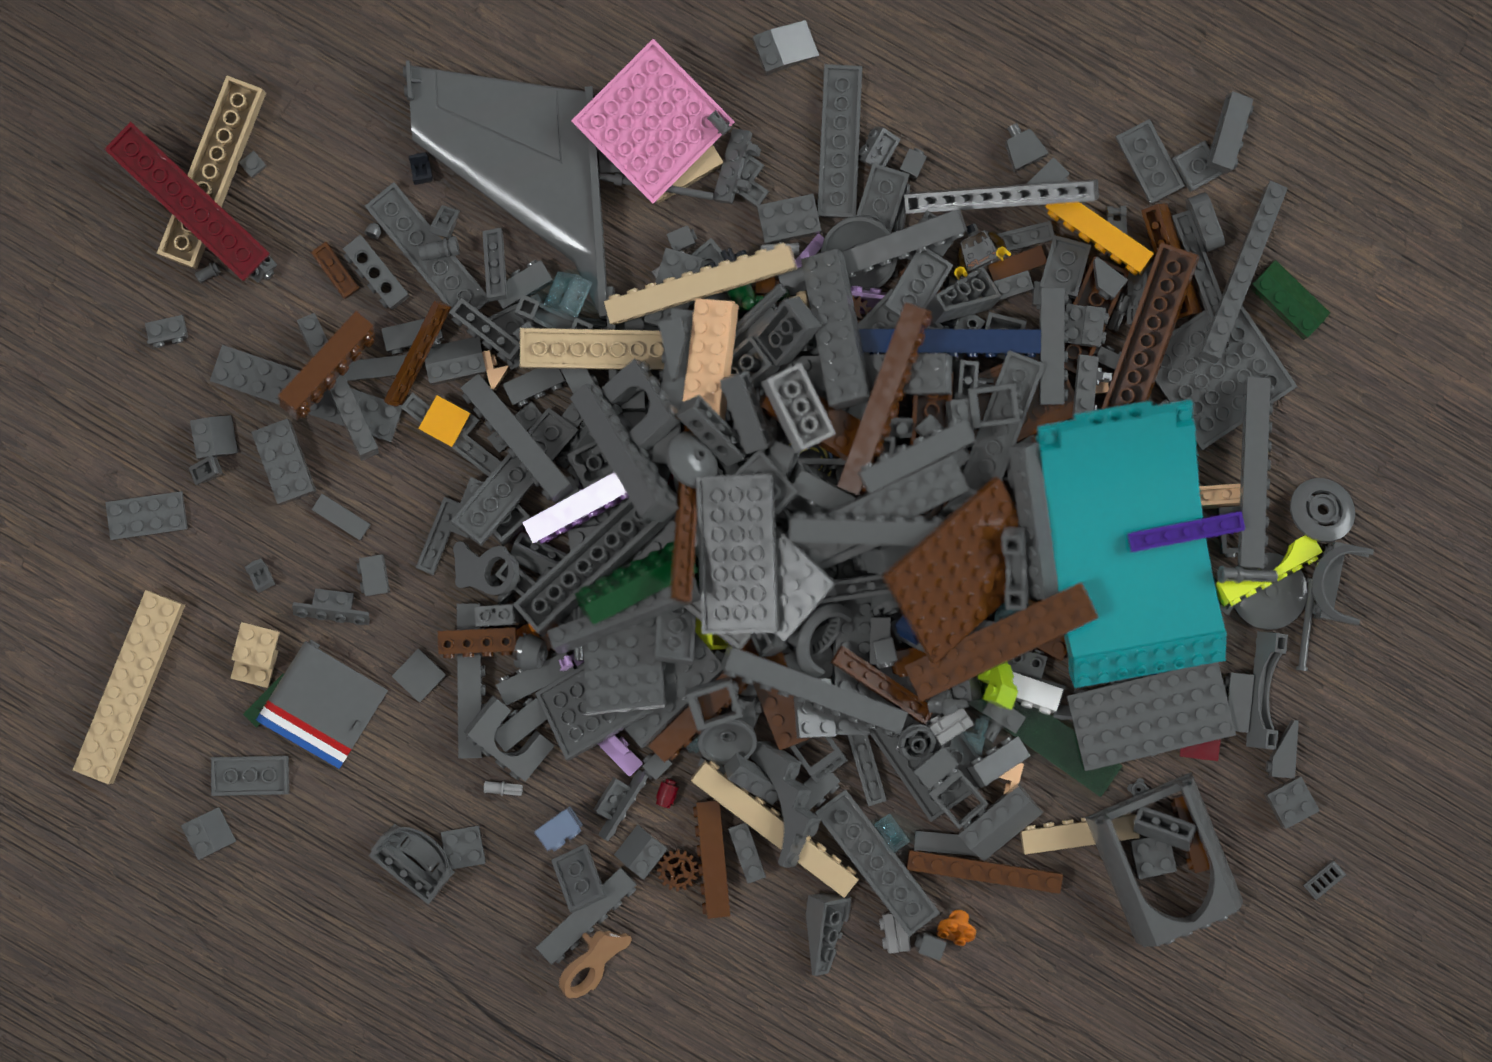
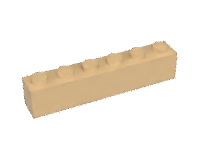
M1129 812L1111 820L1119 841L1140 838L1139 834L1134 832L1135 814ZM1085 817L1081 818V822H1074L1073 819L1063 820L1060 825H1055L1054 822L1043 823V827L1036 828L1035 825H1028L1020 832L1023 854L1095 844Z

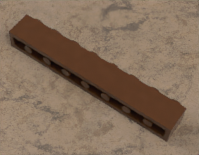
M911 849L908 850L906 869L911 871L1058 894L1061 892L1063 874L1058 872Z

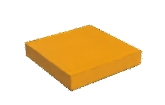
M436 395L418 429L453 447L471 413Z

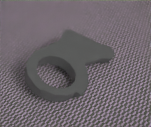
M456 542L453 552L455 557V584L458 588L474 587L487 594L496 596L508 594L515 588L519 580V564L505 547H492L479 557L470 550L467 543ZM503 558L508 564V576L502 585L496 587L491 581V569L497 560Z

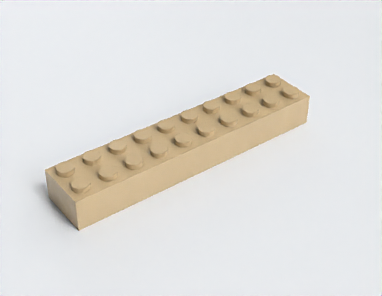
M230 76L225 78L188 172V176L220 207H222L266 95L263 89ZM172 214L157 254L197 270L206 246Z
M145 590L73 771L106 784L114 783L185 604Z

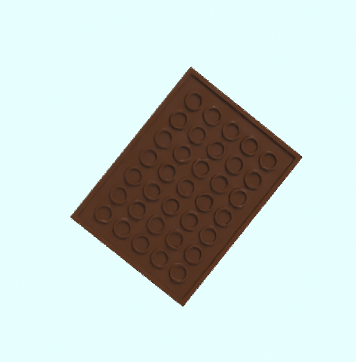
M998 477L991 479L882 575L927 657L934 664L1006 601V560L1003 555L1002 535L1005 528H1019L1020 525L1018 512Z

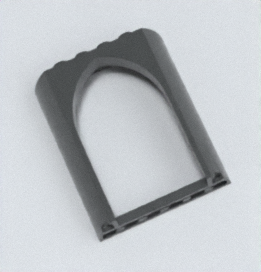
M1192 772L1085 817L1136 943L1143 947L1170 944L1180 936H1189L1194 930L1199 928L1205 929L1215 921L1228 919L1229 915L1238 912L1243 903L1242 896ZM1178 791H1181L1194 825H1196V830L1210 866V883L1203 903L1195 913L1183 918L1163 914L1145 901L1111 822L1115 818Z

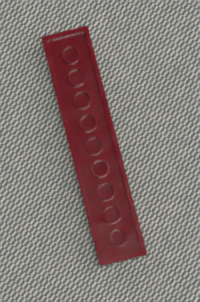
M132 122L104 149L243 282L270 255L260 243Z

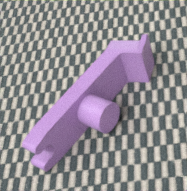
M819 233L795 260L797 268L802 266V258L816 255L822 248L825 238Z
M574 653L570 656H564L563 660H559L561 665L560 671H567L574 666L572 660L577 666L582 664L584 660H575Z

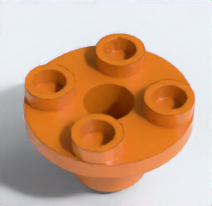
M954 910L948 919L939 922L937 936L954 941L958 946H964L966 942H971L975 939L976 930L968 923L969 915L967 912Z

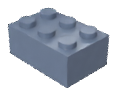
M569 806L538 828L535 833L547 850L552 848L555 851L566 842L565 838L568 837L571 840L578 835L583 824Z

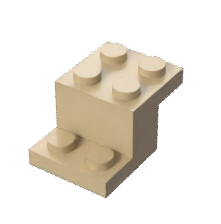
M241 622L231 659L235 661L231 679L269 688L278 655V650L275 649L280 632Z

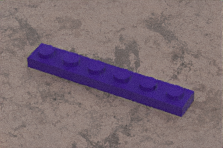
M1242 511L1127 533L1130 553L1244 531L1245 525Z

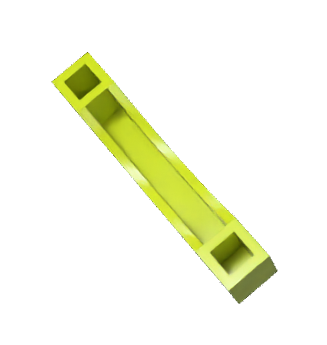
M1305 535L1288 546L1283 560L1274 569L1278 573L1277 581L1288 576L1287 573L1291 570L1293 573L1303 568L1302 565L1307 562L1310 565L1318 560L1317 556L1323 551L1316 540ZM1218 581L1215 584V588L1222 606L1230 604L1232 607L1241 602V597L1246 596L1249 598L1257 593L1256 589L1261 587L1264 590L1271 586L1272 582L1242 581L1236 584L1234 581H1225L1224 583Z

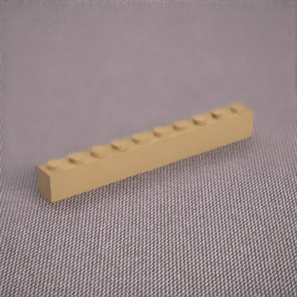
M785 243L778 244L770 251L766 249L756 251L754 256L742 255L737 257V261L731 263L729 260L718 263L719 266L711 268V266L703 267L700 269V272L695 274L687 272L682 274V278L679 279L671 277L663 280L664 283L656 285V283L645 285L643 290L638 291V288L628 290L627 294L620 296V294L609 296V300L604 301L609 322L612 325H616L695 301V298H705L797 270L792 248L789 245L785 246Z
M705 760L691 777V781L782 850L784 819L780 817L781 813L773 807L769 809L764 805L766 802L763 799L752 796L749 791L728 780L726 773L723 774L719 771L720 767L716 763ZM807 836L798 863L845 898L859 880L856 875L857 871L849 865L845 867L841 864L842 860L835 854L831 856L826 852V847L819 842L815 844L810 840L812 837Z

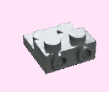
M1066 304L1065 312H1068V324H1064V331H1068L1067 344L1099 348L1101 343L1104 344L1106 332H1103L1104 324L1107 325L1109 313H1105L1106 308Z

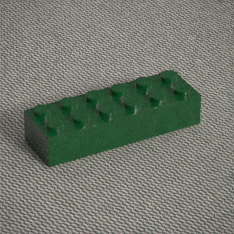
M674 541L667 543L660 550L651 551L642 559L632 561L625 568L616 569L613 574L607 577L597 579L596 583L590 586L581 587L578 592L574 593L583 614L592 625L671 585ZM695 565L693 566V574L697 572Z

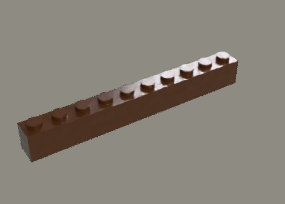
M905 302L838 487L857 495H863L867 492L858 472L862 471L861 466L869 462L872 465L875 464L878 456L884 450V439L890 434V423L897 415V404L904 396L905 391L903 388L911 377L910 369L918 358L917 350L919 345L921 346L924 342V331L931 323L932 316L930 315L932 311Z

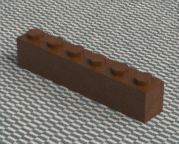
M1167 203L1156 204L1141 210L1155 256L1160 243L1182 249ZM1192 280L1178 319L1187 318L1202 312Z
M717 800L696 802L697 806H693L694 818H698V825L695 826V835L700 837V845H697V856L702 858V864H698L699 876L703 875L704 883H700L701 895H705L706 900L705 903H702L703 914H707V919L730 917L720 803Z

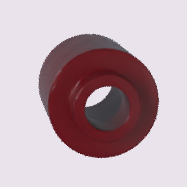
M667 778L666 781H661L656 795L657 805L670 809L671 805L674 804L679 790L676 781Z

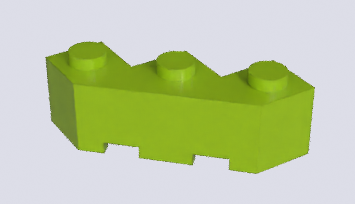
M1008 662L978 675V679L988 684L983 697L984 700L997 707L1012 710L1018 689L1013 683L1014 675Z

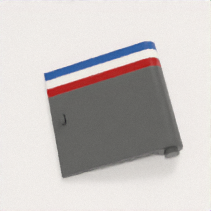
M312 639L309 642L305 640L256 720L340 769L388 690L319 649L320 644Z

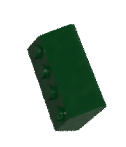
M1276 260L1249 286L1303 340L1307 339L1330 314Z

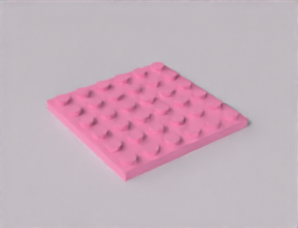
M654 39L571 120L652 204L722 135L721 133L718 134V130L707 120L715 110L727 123H730L729 126L734 123L728 114Z

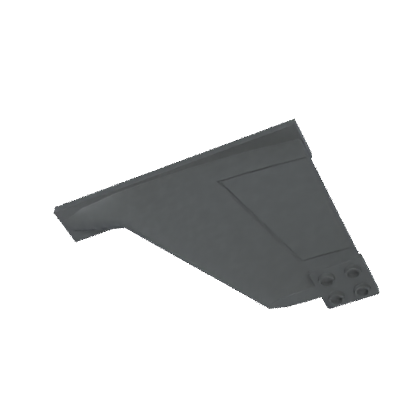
M410 60L406 61V66H403V76L407 82V85H404V94L407 97V101H410L413 141L574 262L601 320H607L608 315L604 301H606L607 280L598 148L571 122L595 97L593 86L585 87V91L412 66Z

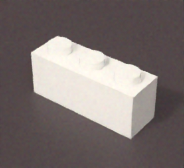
M1013 672V683L1018 689L1015 701L1020 702L1021 706L1025 708H1038L1039 712L1047 715L1057 711L1063 689Z

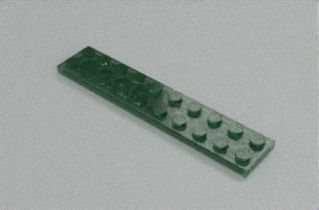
M979 680L982 699L967 701V703L981 712L988 702L983 699L988 684ZM1015 701L1012 709L1026 718L1016 734L1007 728L1003 729L1014 737L1019 736L1024 744L1101 797L1122 768V765L1118 763L1084 771L1075 732L1058 719L1053 718L1052 715L1043 714L1035 707H1032V709L1021 706L1020 702Z

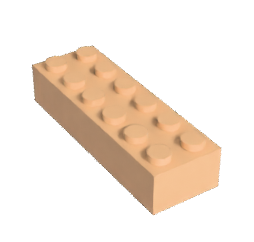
M695 298L683 402L700 395L725 420L727 399L721 390L720 380L731 374L739 305L733 301Z

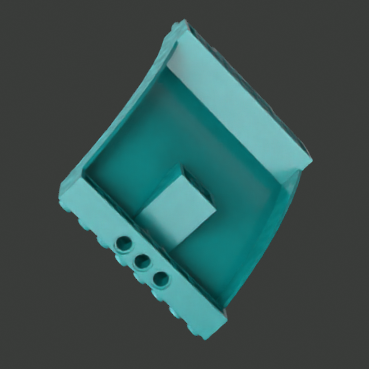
M1192 400L1152 406L1151 401L1078 413L1074 414V420L1037 426L1038 436H1036V442H1039L1058 589L1061 592L1082 582L1099 616V619L1064 635L1068 651L1069 675L1074 688L1226 661V630L1212 575L1206 538L1130 553L1127 533L1203 519Z

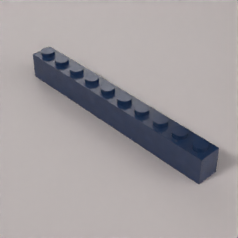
M859 329L863 352H870V355H881V352H887L895 329ZM925 329L924 342L921 346L919 345L917 350L918 354L947 353L952 357L959 356V353H966L967 357H978V353H986V357H997V353H1005L1006 357L1009 350L1014 353H1024L1025 357H1036V353H1041V330Z

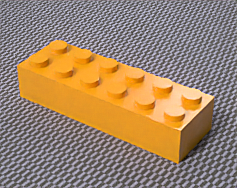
M1080 202L1054 203L1045 206L1049 217L1057 222L1059 219L1062 220L1065 228L1071 232H1074V230L1079 232L1078 235L1087 243L1090 241L1095 243L1094 246L1103 254L1106 252L1111 254L1110 257L1114 262L1119 265L1124 263L1127 265L1126 270L1135 276L1137 274L1142 276L1155 258L1153 252Z

